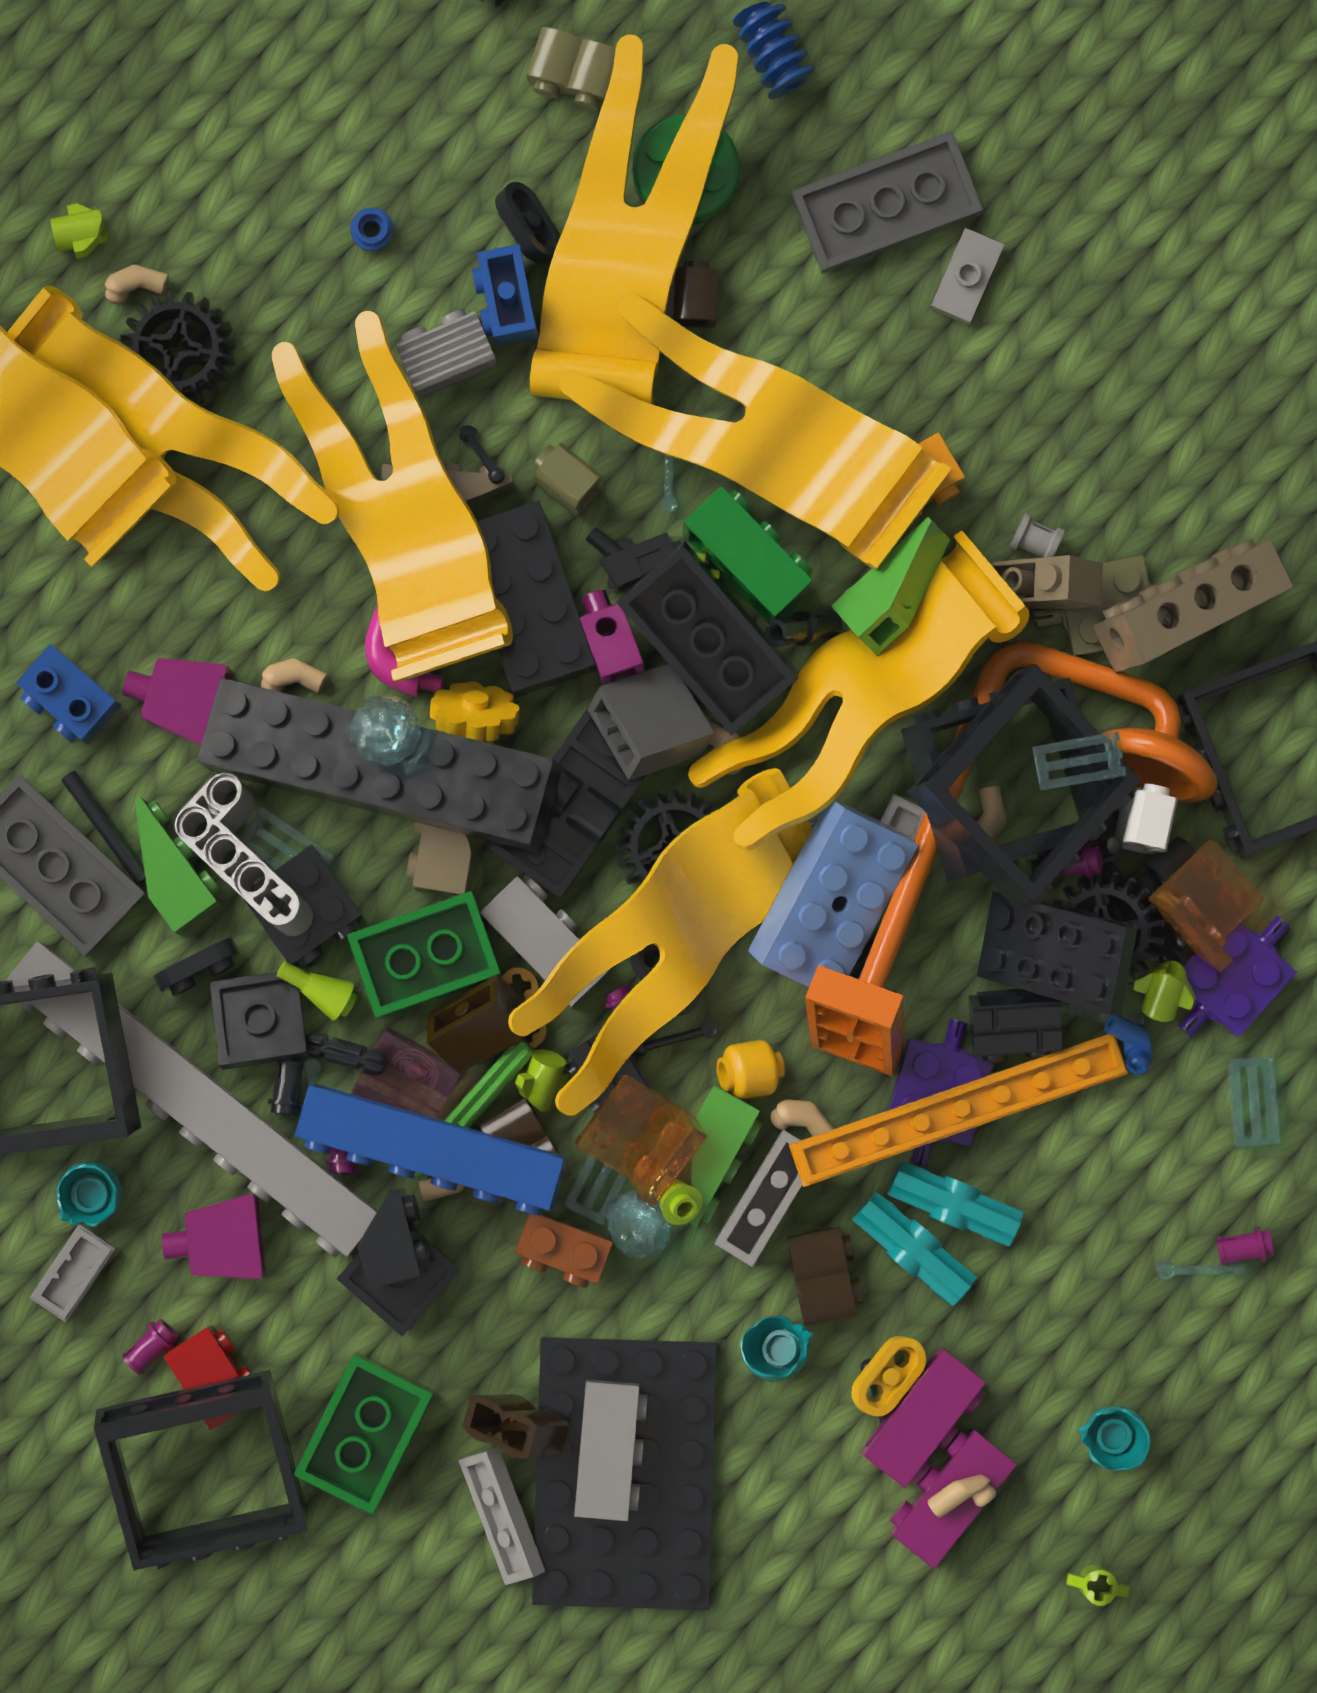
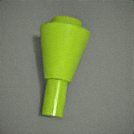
M286 961L282 963L277 972L278 978L299 988L300 992L332 1021L336 1020L339 1015L346 1017L354 1006L357 994L352 992L353 982L312 972L307 973Z
M654 1164L649 1168L648 1176L656 1185L663 1218L673 1225H683L692 1221L702 1208L703 1198L701 1193L696 1188L670 1176L661 1164Z

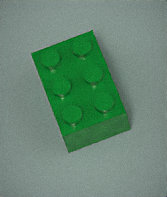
M720 486L683 521V537L700 554L706 555L705 559L715 570H720V575L767 624L772 619L784 618L810 593L813 580L809 574L812 572V569L796 552L789 556L781 548L779 542L782 538L766 521L759 525L751 517L748 511L752 508L740 493L734 489L728 493Z
M472 891L347 934L375 1018L379 1020L477 986L496 974L502 977L496 955Z
M359 1352L354 1353L293 1475L373 1515L377 1511L436 1391Z

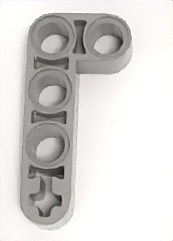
M224 772L216 774L177 815L174 824L177 835L275 928L287 936L303 934L312 924L313 911L311 906L234 834L255 810L256 798L254 793L233 774ZM237 790L235 799L231 803L224 805L226 796L230 792ZM207 822L205 831L201 835L194 837L196 828L200 824ZM236 849V853L232 861H230L227 864H223V859L226 853H228L230 850ZM265 876L263 886L259 890L252 892V885L255 880ZM280 899L292 910L288 916L275 906Z

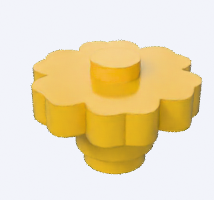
M473 681L452 683L450 690L443 689L435 692L430 702V718L436 721L435 729L438 731L493 744L494 741L499 739L500 734H511L514 732L515 727L518 725L520 708L517 704L513 703L514 696L498 686L483 687L480 683Z

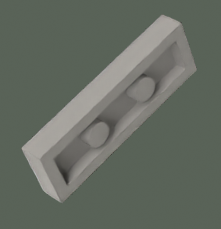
M499 1447L490 1448L458 1460L505 1585L533 1578L545 1572L538 1548L532 1537L523 1508L518 1500Z

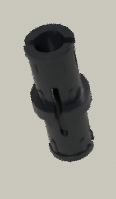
M825 610L818 613L798 611L789 618L770 620L768 624L772 627H766L765 636L770 645L774 647H782L793 643L799 646L811 645L817 639L833 638L839 635V632L836 630L842 629V620L834 610Z

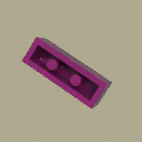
M939 1346L925 1365L921 1375L895 1408L888 1413L887 1417L859 1452L902 1487L906 1488L910 1481L915 1485L918 1484L932 1465L927 1460L937 1446L944 1449L956 1435L959 1428L954 1424L964 1411L971 1414L982 1401L985 1392L981 1388L986 1382Z
M973 1428L967 1434L962 1431L956 1434L945 1449V1452L950 1456L939 1469L934 1465L930 1467L917 1484L922 1490L911 1504L907 1500L903 1501L889 1520L894 1524L890 1530L891 1535L933 1569L983 1507L977 1506L973 1498L970 1497L942 1518H938L930 1509L928 1499L953 1481L980 1474L988 1477L991 1480L989 1484L997 1490L1017 1465Z

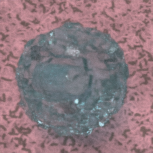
M385 695L369 697L362 704L361 708L358 709L351 721L349 731L350 743L356 744L357 751L369 762L375 761L386 766L398 764L416 750V745L421 737V730L417 722L419 717L417 713L413 712L408 702L403 701V699L397 696L392 698L385 697Z
M647 1188L631 1190L621 1194L615 1204L608 1205L606 1219L608 1220V1230L611 1239L627 1257L646 1258L648 1255L656 1256L665 1249L666 1242L671 1237L669 1229L672 1228L673 1224L668 1223L663 1218L657 1191H650Z

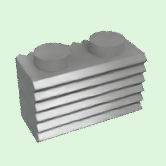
M463 309L454 311L441 319V326L426 331L424 326L414 328L401 336L403 342L395 345L418 399L497 365L494 353L475 311L466 314Z

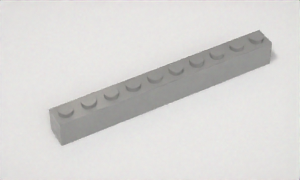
M37 941L6 980H13L14 987L29 985V978L47 974H54L55 981L70 979L69 973L77 971V969L46 944ZM92 992L17 1003L29 1012L35 1007L47 1016L43 1024L60 1038L64 1039L69 1034L81 1044L77 1051L96 1066L101 1061L105 1063ZM118 1003L134 1089L137 1088L149 1098L145 1106L164 1121L171 1116L183 1125L179 1133L196 1147L200 1148L205 1143L217 1153L213 1160L228 1173L234 1175L239 1170L248 1177L251 1182L247 1187L259 1198L268 1203L273 1197L286 1209L282 1212V1216L300 1230H303L307 1225L320 1236L316 1243L335 1258L340 1252L346 1257L351 1256L378 1210L336 1176L330 1174L326 1168Z

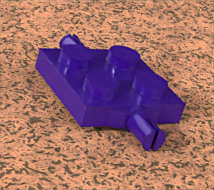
M1230 915L1183 967L1187 980L1196 995L1195 1008L1178 1025L1184 1031L1194 1019L1197 1020L1186 1032L1189 1037L1193 1038V1035L1210 1019L1222 1024L1235 1037L1239 1038L1294 977L1297 971L1279 957L1274 947L1278 940L1290 929V926L1284 922L1276 933L1272 934L1282 922V918L1275 916V919L1259 934L1248 930L1235 917Z
M950 1018L944 1043L929 1044L912 1038L907 1039L888 1110L991 1075L994 1062H987L981 1058L971 1056L964 1049L960 1048L968 1023ZM976 1127L935 1142L951 1141L970 1147ZM933 1142L914 1148L910 1162L928 1166L927 1163Z

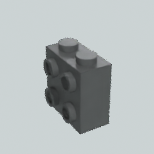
M670 664L600 686L587 709L628 780L701 756L714 735L709 717L701 711L691 694L690 687Z

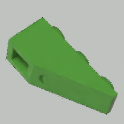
M929 517L913 528L893 548L878 570L870 569L831 605L855 635L877 656L910 626L950 542L946 534Z
M139 796L134 799L148 898L172 931L180 935L221 905L215 896L221 889L207 870L200 874L190 862V859L196 856L192 849L179 836L174 839L164 825L170 820L155 800L148 804L145 799Z
M716 1086L712 1087L692 1124L691 1186L696 1188L703 1198L701 1211L690 1221V1224L697 1227L700 1220L709 1223L721 1201L714 1197L715 1192L721 1181L727 1184L731 1183L742 1161L735 1158L742 1143L751 1146L763 1124L756 1120L760 1112L759 1110Z

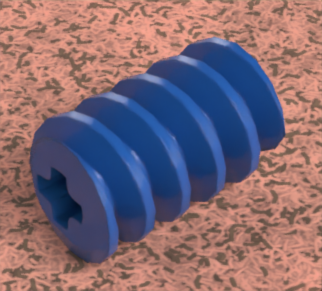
M764 1L743 9L733 18V24L736 27H742L739 37L741 41L749 43L746 52L748 56L757 58L754 62V69L758 73H764L761 77V84L765 88H772L768 93V98L773 100L787 95L803 85L807 80L806 78L815 71L814 65L800 67L799 63L808 53L807 50L794 52L792 50V47L801 38L799 34L785 35V32L793 25L792 19L779 21L777 18L786 10L785 4L772 6L771 3Z

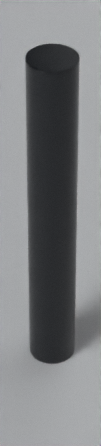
M72 771L61 780L134 882L137 885L145 882L144 865L77 772Z

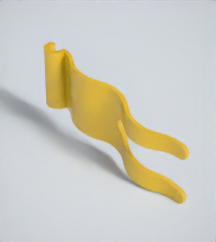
M625 35L617 42L610 84L590 143L579 187L567 222L556 246L547 276L542 303L538 346L534 352L531 364V396L572 401L561 392L559 379L565 371L576 369L636 399L654 405L653 386L655 375L658 374L660 351L618 314L617 302L623 295L635 293L666 314L673 278L693 226L734 95L739 56L732 46L721 44L713 49L702 85L672 143L653 189L645 204L635 208L628 206L624 201L634 126L642 88L644 45L642 40L635 35Z
M53 286L43 287L8 330L7 333L33 356L82 383L106 402L120 418L130 436L141 449L153 451L162 459H164L168 451L175 450L232 466L261 480L286 501L318 523L328 524L337 518L339 514L337 501L310 476L298 460L284 447L266 435L248 426L214 414L186 398L159 370L136 352L81 320L83 313L80 307L60 289ZM174 471L177 483L152 509L178 518L201 531L219 547L228 560L258 589L268 591L275 588L281 579L279 570L256 545L233 511L205 487Z
M627 293L620 297L617 302L618 314L686 373L711 389L745 406L744 417L740 421L732 423L674 412L636 399L576 369L565 371L559 379L560 390L566 397L615 431L647 448L699 465L736 482L786 513L836 539L850 554L875 570H878L952 471V468L945 463L941 464L932 459L923 451L922 446L908 436L858 412L789 371L760 360L733 353L698 337L635 293Z
M364 311L357 316L355 328L362 362L378 396L389 433L393 473L387 480L382 481L375 477L352 432L310 376L298 348L294 344L281 342L272 351V361L281 391L312 446L325 490L337 501L339 505L338 517L368 565L376 589L378 617L384 645L393 651L397 660V669L391 670L392 678L395 682H401L508 646L513 640V630L506 609L495 598L489 552L477 520L454 485L439 457L426 415L390 347L382 318L374 312Z
M0 325V467L10 473L30 491L47 518L67 541L74 539L86 548L88 556L84 560L91 567H94L177 483L176 475L168 463L159 455L139 447L128 433L120 418L97 394L72 377L33 356L21 347Z
M962 530L953 536L956 540V547L948 556L941 559L910 626L878 656L852 630L833 637L820 646L806 661L784 703L764 725L746 736L720 745L691 765L688 771L690 781L694 786L703 788L734 770L774 758L796 744L808 732L830 698L839 696L843 699V704L834 719L823 749L806 775L789 790L772 798L756 809L735 829L733 839L740 849L745 851L752 850L779 831L802 823L821 813L848 785L864 752L886 726L899 718L924 708L942 695L962 674L974 653L987 638L993 642L1001 643L1014 638L1024 629L1029 619V610Z
M768 769L752 776L739 787L737 791L739 796L698 820L678 835L660 854L643 883L630 898L586 933L554 967L537 992L511 1012L508 1019L510 1030L516 1035L527 1036L556 1018L579 992L613 966L633 956L650 944L656 945L659 949V962L612 1012L596 1037L582 1067L557 1093L555 1104L561 1113L569 1116L576 1115L594 1102L606 1090L630 1055L649 1036L677 1016L696 998L707 985L728 950L747 932L764 921L812 827L809 821L806 820L779 831L756 848L748 851L742 850L737 846L733 839L735 829L756 809L790 789L780 769Z

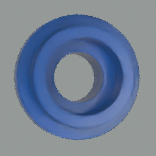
M363 209L355 215L351 222V236L355 244L363 250L379 251L385 248L392 240L394 234L392 220L381 209ZM368 225H378L380 233L376 237H368L364 233Z

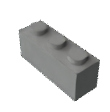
M517 876L480 914L546 980L559 961L579 941L573 934L579 927L562 909L554 914L543 903L549 896L532 878L524 883ZM609 970L587 985L568 1005L571 1008L577 1005L609 973Z
M785 1130L780 1132L714 1241L715 1245L753 1267L802 1186L789 1148V1144L801 1140Z
M586 1380L574 1517L628 1521L629 1510L638 1511L640 1484L631 1483L632 1467L642 1466L644 1439H635L636 1421H645L648 1396L639 1394L640 1384Z

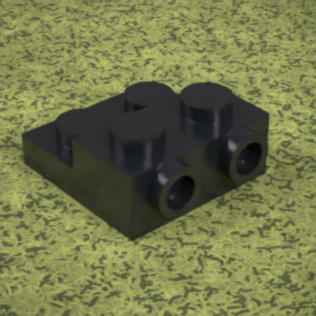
M312 844L275 870L311 906L313 920L307 931L298 936L285 935L262 917L243 898L285 960L292 965L299 962L303 968L324 954L320 946L332 937L341 942L347 938V934L359 929L360 926L356 920L363 916ZM265 878L252 886V892L259 890L263 886ZM281 899L275 904L286 916L292 911Z

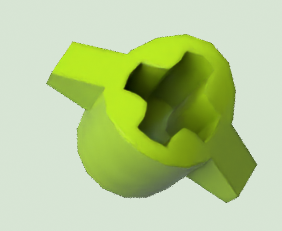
M78 203L67 205L68 215L51 219L52 233L58 252L74 249L76 259L87 257L98 244L105 243L109 239L102 214L98 209L91 210Z
M1166 961L1150 970L1146 975H1139L1133 988L1135 991L1146 994L1142 1004V1012L1149 1018L1160 1022L1173 1021L1179 1006L1192 1010L1196 995L1187 980L1186 972L1177 961Z
M535 1050L526 1073H521L517 1076L515 1084L520 1091L519 1094L541 1112L548 1111L553 1103L556 1092L567 1082L570 1075L565 1069L566 1060L550 1050Z
M1100 1565L1085 1567L1080 1572V1575L1068 1573L1066 1579L1067 1585L1079 1588L1080 1592L1092 1604L1097 1606H1105L1111 1603L1115 1596L1128 1597L1130 1586L1117 1583L1116 1578L1105 1567Z

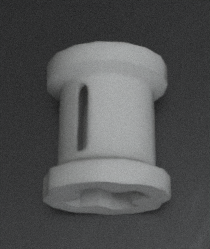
M1024 513L1009 548L1016 550L1020 547L1042 558L1054 557L1065 530L1061 528L1053 530L1031 520V515Z

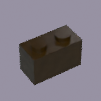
M496 974L428 1013L427 1044L457 1073L461 1074L475 1065L483 1064L489 1057L503 1049L517 1045L527 1037L514 1034L508 1024L511 1012L525 1002V1000Z

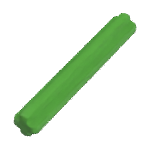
M524 1039L517 1045L509 1046L445 1121L470 1128L532 1057L535 1051L533 1047ZM415 1172V1175L421 1179H426L429 1176Z

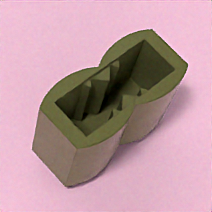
M542 26L526 74L528 83L534 85L533 91L549 98H557L558 94L569 95L575 98L574 103L584 109L598 111L599 106L603 105L610 84L616 48L596 41L582 39L561 30Z
M563 443L558 444L555 448L548 445L534 462V466L537 467L535 471V478L538 479L536 485L576 518L583 514L603 488L604 484L601 482L603 476Z

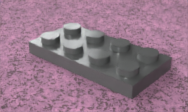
M953 131L791 191V197L821 274L981 215L983 212Z
M19 774L0 793V877L76 950L87 958L147 894L22 775Z

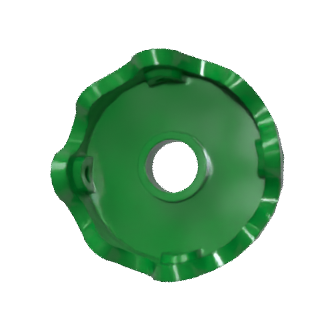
M687 114L674 115L658 121L645 132L637 144L633 155L632 177L635 192L643 204H645L653 189L666 156ZM724 129L716 148L693 225L703 224L722 210L728 208L736 194L740 171L739 157L733 140Z

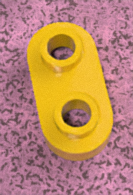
M895 1336L888 1339L854 1381L852 1400L855 1406L860 1411L872 1416H884L890 1413L925 1368L926 1353L922 1345L918 1341L905 1336ZM902 1350L904 1360L900 1365H896L894 1361L895 1354ZM875 1384L877 1394L873 1399L869 1400L867 1391L870 1386Z

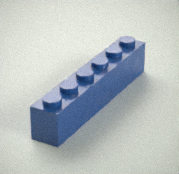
M320 1084L308 1086L295 1132V1137L306 1140L304 1147L327 1154H330L331 1147L347 1151L346 1159L367 1166H372L373 1160L390 1164L389 1172L408 1178H414L415 1172L432 1176V1185L456 1191L457 1185L460 1184L473 1188L474 1197L494 1203L499 1202L500 1196L517 1201L516 1209L534 1215H541L542 1209L551 1210L555 1207L568 1161V1156Z

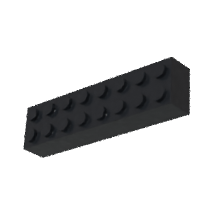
M224 678L220 679L197 759L198 763L212 772L231 773L240 779L537 853L541 849L562 773V768L551 758Z

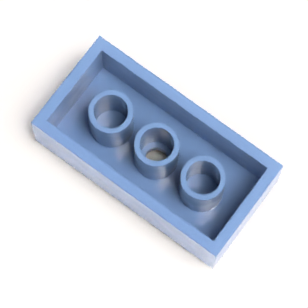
M835 799L820 813L748 952L761 965L807 987L810 986L818 965L849 976L912 859L918 844L903 832Z

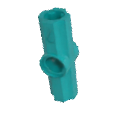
M902 1160L887 1193L888 1196L930 1213L929 1217L962 1231L966 1229L971 1230L984 1238L1010 1247L1016 1236L1024 1213L982 1195V1191L948 1176L942 1178L924 1168Z
M877 1191L874 1192L852 1218V1221L887 1250L885 1253L914 1278L918 1276L931 1290L952 1306L964 1296L977 1279L975 1275L942 1248L943 1244L916 1220L910 1221L896 1206Z

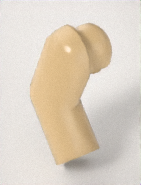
M1000 786L979 790L983 814L977 823L994 842L1006 825V813Z

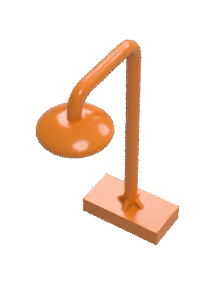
M1024 641L1005 645L993 653L982 668L971 698L977 697L979 705L991 700L989 693L1000 690L1009 673L1018 668H1028L1037 665L1043 673L1061 679L1070 677L1072 683L1143 706L1155 718L1154 730L1127 727L1109 730L1100 734L1141 779L1135 787L1144 788V784L1163 786L1171 789L1169 796L1178 799V802L1184 803L1201 802L1210 798L1215 793L1218 786L1217 777L1209 763L1193 747L1179 740L1182 720L1177 703L1165 689L1153 682L1121 671L1115 673L1112 668L1042 644ZM969 723L959 725L954 740L968 726ZM973 761L948 788L949 793L956 801L959 799ZM926 812L914 839L918 847L892 894L859 979L818 965L805 996L812 1048L892 1077L905 1047L903 995L884 989V986L938 852Z

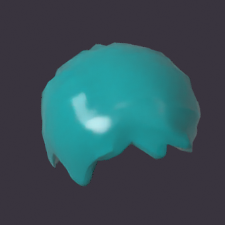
M83 1161L72 1165L64 1173L57 1186L56 1196L61 1216L59 1220L69 1222L73 1226L84 1222L90 1227H98V1225L107 1222L117 1212L123 1196V1187L116 1171L107 1164L96 1161Z
M787 1316L765 1317L752 1325L744 1333L740 1341L742 1359L752 1374L770 1382L787 1380L796 1375L805 1365L810 1353V1338L813 1333L805 1329L803 1324H793Z
M1111 1405L1101 1408L1090 1416L1084 1426L1078 1427L1081 1443L1089 1448L1090 1459L1093 1463L1105 1469L1113 1471L1135 1469L1144 1463L1149 1454L1152 1440L1151 1430L1145 1419L1129 1407Z

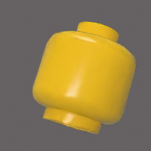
M764 1040L731 1044L725 1049L723 1057L717 1060V1077L722 1090L729 1092L739 1100L773 1094L777 1089L779 1078H783L785 1074L782 1055L779 1052H774L770 1044Z

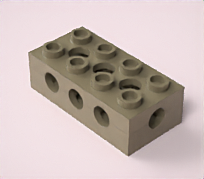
M1252 538L1237 545H1232L1211 556V559L1192 565L1176 573L1175 577L1165 582H1159L1139 592L1138 596L1128 601L1124 600L1102 611L1105 619L1092 627L1114 672L1147 663L1292 588L1293 585L1271 540L1255 545Z

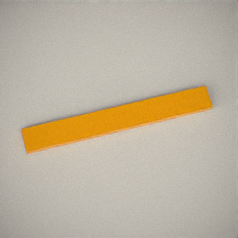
M1107 1034L789 1144V1148L802 1186L805 1187L1126 1075L1128 1071L1116 1037Z

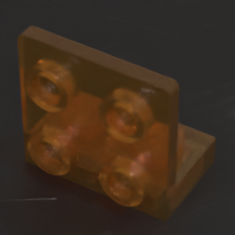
M1210 839L1164 882L1148 900L1156 906L1160 914L1199 958L1219 972H1222L1233 961L1222 948L1227 943L1225 938L1263 902L1264 897L1218 843Z
M626 1074L577 1137L575 1144L580 1150L630 1179L640 1197L656 1206L707 1138V1135L693 1114Z

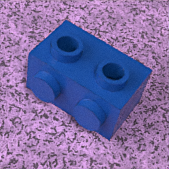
M520 244L477 252L479 268L472 269L477 294L485 293L488 309L480 311L485 335H493L497 347L539 339Z
M51 644L16 682L25 691L20 699L39 715L44 709L51 713L57 719L53 727L71 743L78 737L88 744L122 706Z

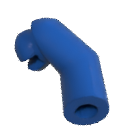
M1111 1015L1106 1022L1105 1032L1123 1041L1127 1069L1134 1074L1146 1073L1153 1061L1150 1033L1144 1027L1123 1016Z

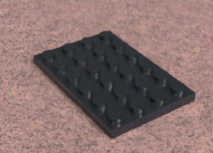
M541 1337L538 1409L551 1410L561 1415L569 1424V1430L562 1455L537 1458L534 1542L538 1548L545 1572L533 1577L532 1605L709 1610L716 1342ZM587 1379L640 1384L639 1394L648 1395L645 1421H636L635 1439H644L642 1466L632 1467L631 1483L640 1484L638 1511L629 1510L628 1521L574 1517Z

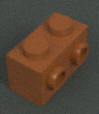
M543 1212L541 1215L529 1213L515 1254L523 1256L521 1264L541 1272H546L548 1266L564 1271L563 1280L587 1288L589 1281L598 1284L614 1239Z

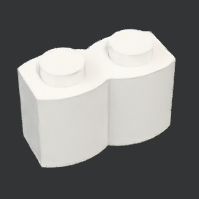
M1144 784V788H1133V798L1118 813L1113 836L1121 841L1122 849L1142 854H1155L1156 852L1167 851L1178 802L1177 798L1169 796L1171 789L1154 784Z

